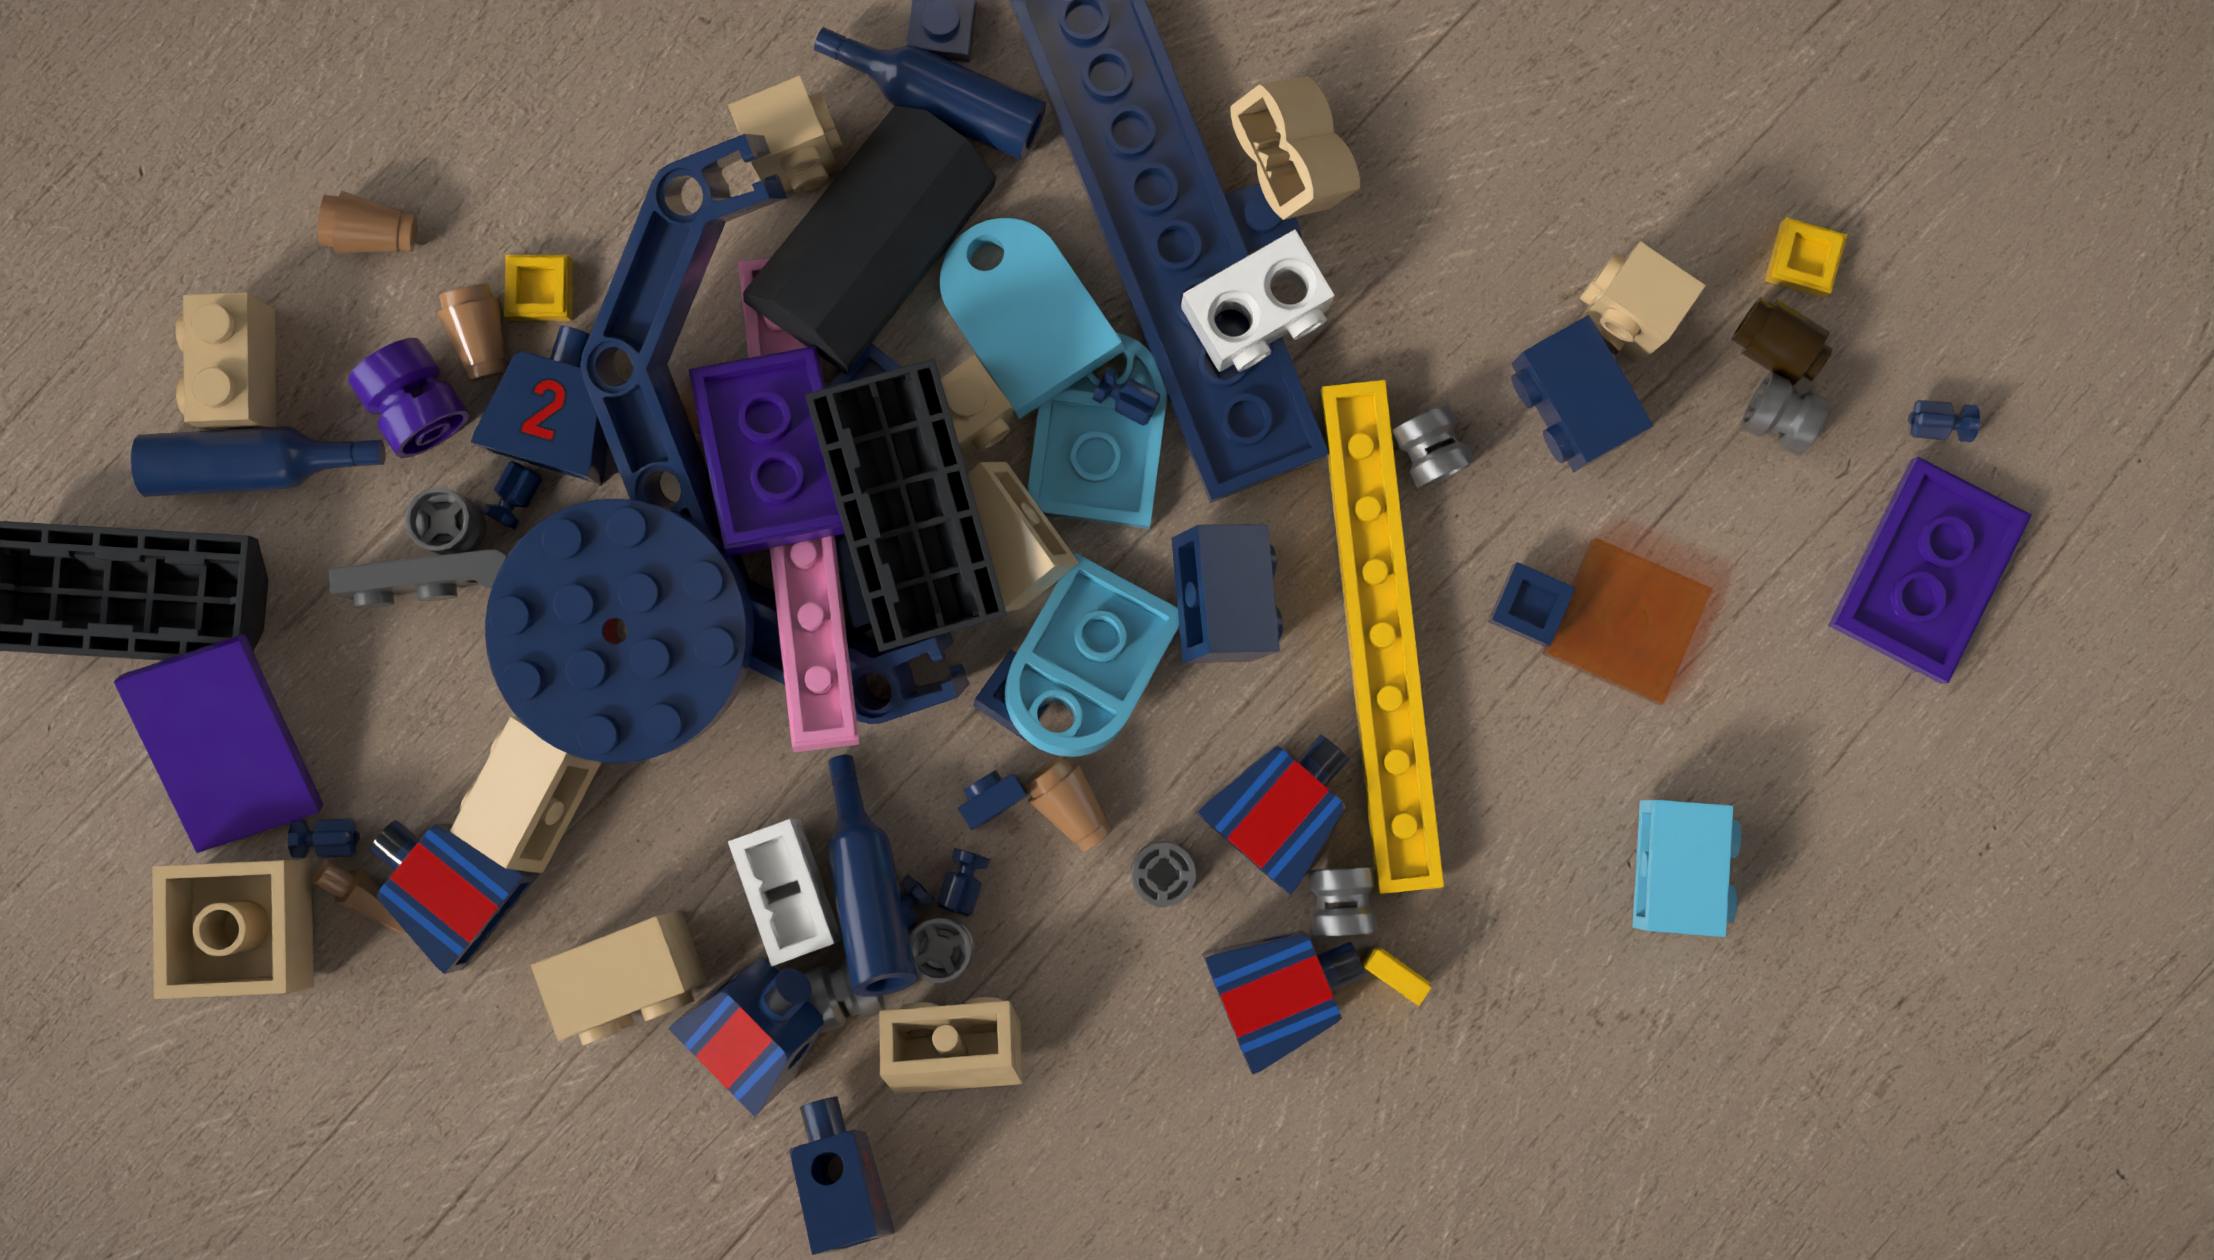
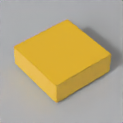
M1786 217L1780 223L1764 281L1826 298L1833 289L1847 234Z
M505 255V318L509 321H572L573 259L569 255Z
M1377 945L1375 947L1370 946L1360 960L1363 968L1417 1006H1420L1432 988L1429 986V981Z

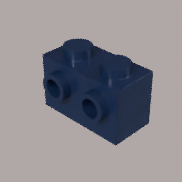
M1590 315L1524 350L1511 364L1516 372L1511 376L1519 398L1528 408L1534 406L1537 408L1547 426L1543 430V436L1549 450L1558 462L1564 463L1567 461L1573 473L1634 440L1654 426Z
M1268 524L1196 525L1172 537L1183 663L1250 662L1279 652L1283 620L1281 612L1275 604L1273 577L1276 572L1277 559L1275 550L1269 542Z

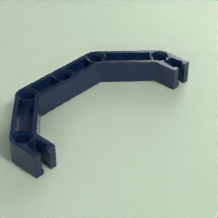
M743 134L669 163L657 172L650 184L582 353L580 364L583 381L629 498L631 500L656 503L685 514L712 533L723 546L709 471L667 364L725 223L787 199L784 187L777 174L753 183L754 191L734 197L730 196L729 185L722 175V170L741 159L748 163L758 159V157L770 154L764 135ZM690 178L695 179L699 183L703 193L702 204L694 213L686 209L681 196L682 188ZM619 348L625 351L632 360L633 370L628 381L619 377L614 369V355ZM664 471L675 476L680 484L681 493L677 502L668 499L661 490L660 481ZM741 554L733 555L731 557L743 576L753 610L754 644L749 668L785 685L775 591L751 580ZM845 626L857 721L867 724L884 723L956 699L970 685L961 663L949 667L951 674L945 680L922 686L915 684L912 669L907 663L908 660L926 652L929 653L933 663L945 659L944 651L954 642L951 632L879 652L876 640ZM868 673L881 674L888 680L892 691L891 699L877 698L870 692L866 681Z

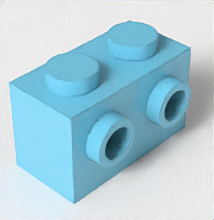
M1640 800L1632 928L1653 932L1726 937L1727 923L1734 922L1738 903L1736 887L1733 884H1729L1730 859L1737 858L1741 846V826L1738 820H1733V806L1666 800Z

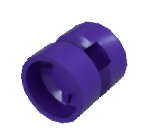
M405 338L378 349L360 362L348 378V383L365 409L371 414H381L378 420V428L396 456L400 458L413 457L440 445L459 431L469 419L468 410L452 386L447 382H437L440 368L418 338Z

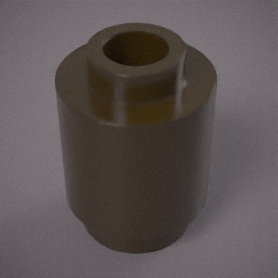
M1761 297L1749 309L1731 338L1732 341L1743 347L1742 355L1768 371L1788 379L1791 385H1795L1802 376L1809 381L1814 380L1833 352V349L1825 344L1830 334L1828 330L1779 300L1771 304Z

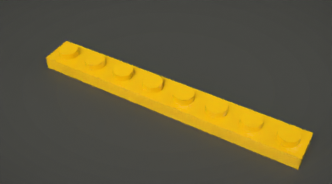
M1379 380L1322 386L1320 395L1326 447L1329 452L1328 466L1376 889L1378 894L1442 888L1444 887L1386 381Z

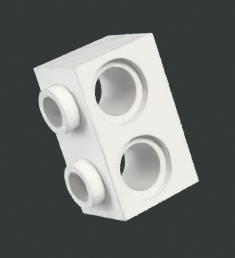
M1293 230L1184 292L1181 308L1218 371L1221 372L1234 364L1240 372L1257 364L1271 354L1272 351L1268 344L1290 332L1293 339L1297 340L1323 325L1327 321L1324 312L1329 310L1335 295L1297 231ZM1283 278L1295 280L1303 288L1305 298L1296 304L1288 305L1281 303L1273 296L1270 286L1275 281ZM1225 310H1237L1246 316L1250 329L1241 336H1227L1217 328L1214 319Z
M788 819L728 841L771 966L842 940L838 923L801 819Z

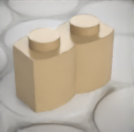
M1308 76L1259 84L1230 106L1231 119L1236 136L1245 152L1257 162V173L1263 194L1271 208L1283 220L1331 209L1360 189L1359 172L1354 157L1345 142L1334 133L1333 118L1329 104L1321 89Z

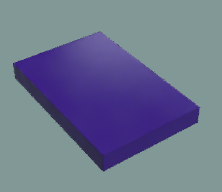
M816 346L688 369L725 553L728 556L845 534L805 394L825 389Z
M1920 457L1910 460L1828 626L1940 684L1949 683L2032 514Z
M245 634L121 674L114 681L117 691L196 853L320 812L323 802Z

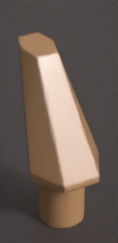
M327 860L318 866L312 877V883L336 895L334 903L397 932H405L379 902L377 894L381 887L363 870L358 868L347 872Z

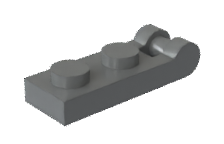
M481 550L329 568L330 590L332 595L354 600V608L357 609L394 605V595L416 592L419 601L454 599L458 597V587L482 585L492 589L497 573L507 555L498 550Z

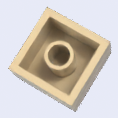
M312 859L152 866L154 999L283 994L314 987Z
M682 910L652 917L530 965L557 1040L560 1041L578 1034L582 1046L635 1025L631 1013L641 1009L644 1020L648 1021L694 1002L695 999L691 989L708 982Z

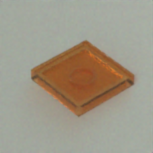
M1595 537L1590 541L1574 578L1572 586L1575 587V591L1551 646L1544 649L1542 655L1656 705H1662L1666 700L1712 588Z

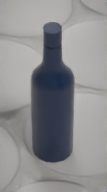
M825 27L820 30L815 41V51L867 74L876 82L885 99L892 105L926 110L959 134L1021 161L1027 156L1038 134L1045 114V101L920 47L906 45L890 50L877 49L851 38H846V36Z
M281 426L138 434L133 441L130 461L132 476L139 493L144 497L291 489L300 486L310 476L324 469L384 465L386 452L382 440L321 442L307 437L295 428Z
M838 755L828 761L837 811V823L828 840L826 856L852 992L863 997L887 995L906 989L917 981L918 976L890 840L887 834L871 821L865 812L853 756Z

